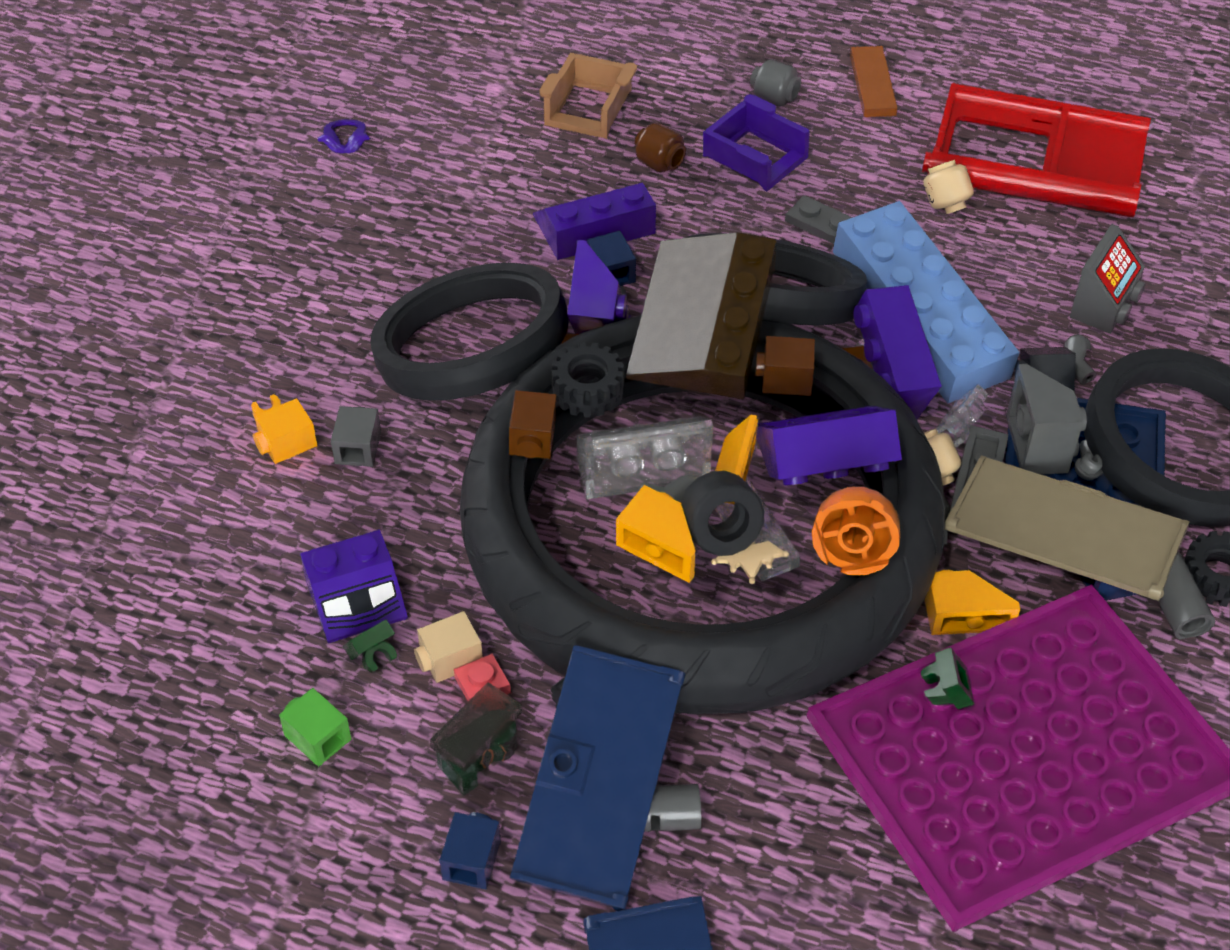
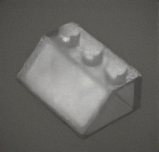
M701 416L684 419L678 418L671 421L643 425L637 424L630 427L577 434V463L586 500L638 492L643 482L665 487L683 475L693 474L700 477L709 473L711 470L713 438L712 420Z

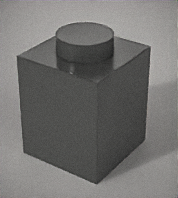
M339 406L331 438L335 464L373 467L381 435L378 409Z

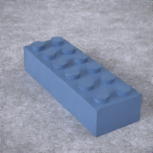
M901 201L838 223L833 253L835 256L851 262L865 273L867 277L866 289L909 285L942 385L938 392L947 403L954 402L1011 379L1020 352Z

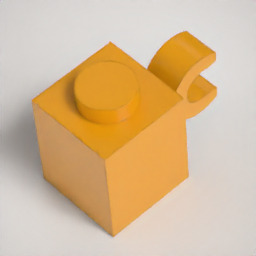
M275 394L270 395L272 407L269 409H261L256 402L251 403L258 431L253 433V439L261 455L268 453L273 462L277 464L317 447L313 422L297 398L281 404L278 396Z

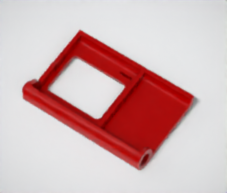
M951 83L936 145L933 152L926 151L922 172H926L929 175L928 169L955 160L956 165L962 164L966 166L974 189L1134 218L1141 191V183L1139 182L1151 118ZM958 121H967L1046 136L1048 138V145L1043 169L1037 170L949 154L955 124Z

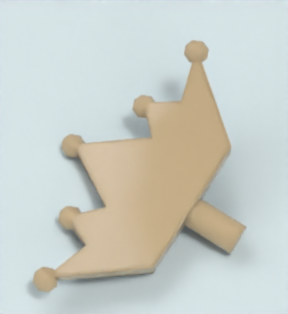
M754 541L747 549L734 555L718 556L713 558L711 563L712 565L729 564L732 573H735L736 569L741 566L749 577L750 584H754L755 577L762 564H765L767 569H771L773 559L788 557L789 553L788 551H783L770 541L756 544Z

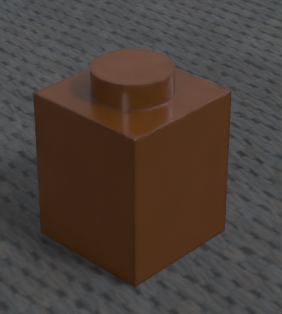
M766 336L765 352H757L755 376H763L762 393L811 396L815 339Z
M515 390L509 426V455L550 459L556 422L557 394Z

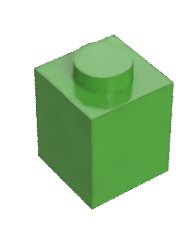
M311 688L303 696L291 700L284 711L279 714L284 736L318 767L352 740L348 719L314 688Z

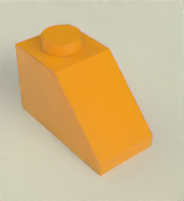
M643 485L616 518V546L690 583L694 578L696 551L682 505L669 494L658 492Z
M941 570L936 572L924 599L931 635L981 633L1018 617L1020 612L1018 601L970 570Z

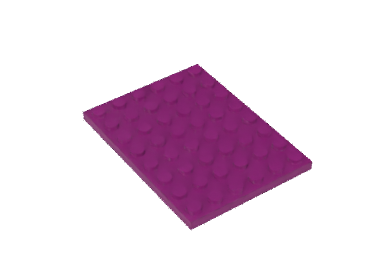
M1092 584L944 648L951 647L967 667L974 705L958 710L954 704L933 705L927 699L924 691L935 688L939 683L935 682L928 685L921 677L922 669L936 661L935 653H932L808 707L807 719L953 932L1230 796V749Z

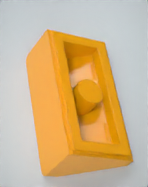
M756 415L748 416L725 437L715 471L734 473L746 482L756 446L758 429ZM732 501V502H725V503H729V504H734V505H735V502H734V501Z

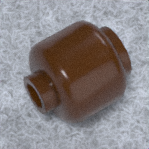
M657 122L641 129L636 135L635 154L639 162L660 173L666 172L669 169L675 170L683 162L686 148L682 135Z

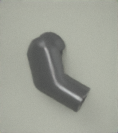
M1080 334L1070 336L1065 341L1064 347L1076 353L1075 379L1081 385H1084L1096 377V372L1084 361L1087 349L1091 350V343L1088 338Z

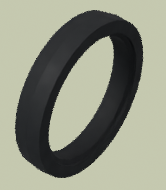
M726 233L697 234V235L687 236V237H684V238L699 237V236H708V235H717V234H726ZM777 239L776 265L773 274L803 281L817 287H799L771 283L763 320L795 325H833L851 321L854 319V308L866 290L867 277L860 268L838 256L805 245Z
M491 263L468 267L442 275L408 292L381 315L372 330L370 339L375 365L389 388L398 394L413 399L432 401L459 399L499 388L516 380L520 373L562 343L569 326L566 300L557 280L549 272L533 265L523 263ZM504 298L525 299L541 307L537 317L528 327L508 341L485 352L458 360L434 363L409 361L400 356L403 344L417 330L435 318L454 309L476 302Z
M1167 348L1141 350L1115 361L1107 368L1094 386L1085 409L1087 418L1084 431L1085 440L1092 455L1097 454L1102 459L1103 467L1101 470L1103 474L1124 495L1144 508L1187 520L1189 525L1205 527L1229 526L1230 490L1211 491L1189 487L1155 471L1144 463L1125 442L1116 423L1114 408L1116 398L1130 388L1150 383H1166L1200 392L1230 410V367L1201 354Z

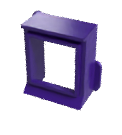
M749 94L744 97L742 102L703 131V156L709 157L758 182L763 190L767 192L808 158L810 130L776 114V106ZM750 132L787 154L772 165V161L769 160L767 155L736 142Z

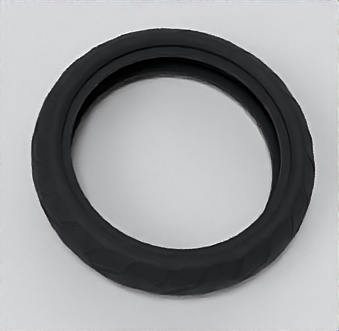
M641 315L609 323L576 335L557 346L554 350L547 352L520 373L518 378L509 384L490 408L476 432L461 487L460 518L462 537L470 565L485 599L517 640L563 676H566L573 646H581L684 672L686 676L684 684L680 689L675 713L716 714L758 711L807 698L855 673L889 646L919 610L933 581L944 546L945 499L938 462L912 410L885 379L862 360L832 342L792 324L763 320L745 397L771 404L797 417L866 406L896 410L902 460L889 462V469L882 471L864 472L863 466L855 467V469L861 476L865 487L878 491L892 502L900 521L901 537L899 548L889 559V564L880 571L869 575L845 574L833 586L793 609L761 619L729 624H689L648 617L605 600L580 584L550 555L541 542L528 512L529 499L535 481L548 459L509 455V426L515 390L553 394V361H557V355L560 352L566 354V348L571 345L576 349L578 348V343L585 342L586 347H591L592 342L599 343L600 349L607 346L611 348L612 354L617 352L620 356V362L623 361L624 394H622L621 402L616 403L615 407L644 397L692 391L626 379V372ZM766 336L815 339L811 396L762 393L763 376H755L757 352H765ZM582 376L575 380L580 383L589 384L596 383L601 379L594 376ZM556 402V422L551 455L570 434L597 416L596 412L591 413V417H584L582 412L575 416L570 414V408L564 411L560 408L559 402Z

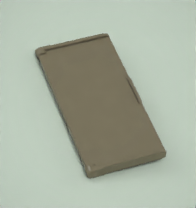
M983 455L977 461L955 506L952 507L947 519H945V530L1156 601H1160L1164 596L1167 578L1189 525L1187 520L1107 496L1102 491L1067 480L1059 481L987 458Z

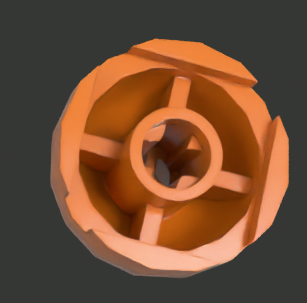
M864 486L846 487L832 493L822 502L813 522L812 542L820 560L827 565L828 562H831L833 565L841 567L840 572L847 575H869L882 570L889 564V559L897 552L900 545L899 515L892 502L878 491Z

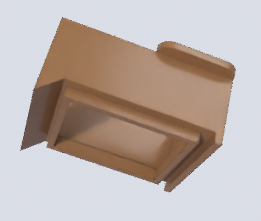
M570 53L558 74H549L539 90L540 96L544 97V125L607 139L615 118L632 90V78L637 71V65L634 63L622 64ZM574 86L610 93L601 109V122L560 113Z

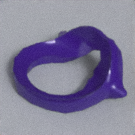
M343 119L326 124L323 135L319 136L317 140L324 142L332 152L353 153L358 151L363 142L369 140L370 137L366 134L365 123L353 119ZM344 125L356 126L357 129L348 138V143L345 146L342 145L333 129Z

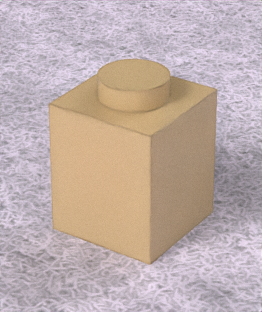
M465 611L417 629L420 646L414 649L417 662L422 672L431 671L436 683L453 677V669L483 658L481 641Z

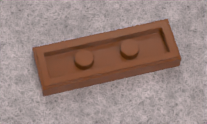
M883 46L851 47L850 58L863 117L896 116L897 104Z

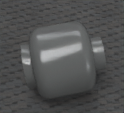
M769 59L761 67H755L750 78V84L754 86L755 96L781 107L788 102H794L800 91L801 78L798 77L795 67Z

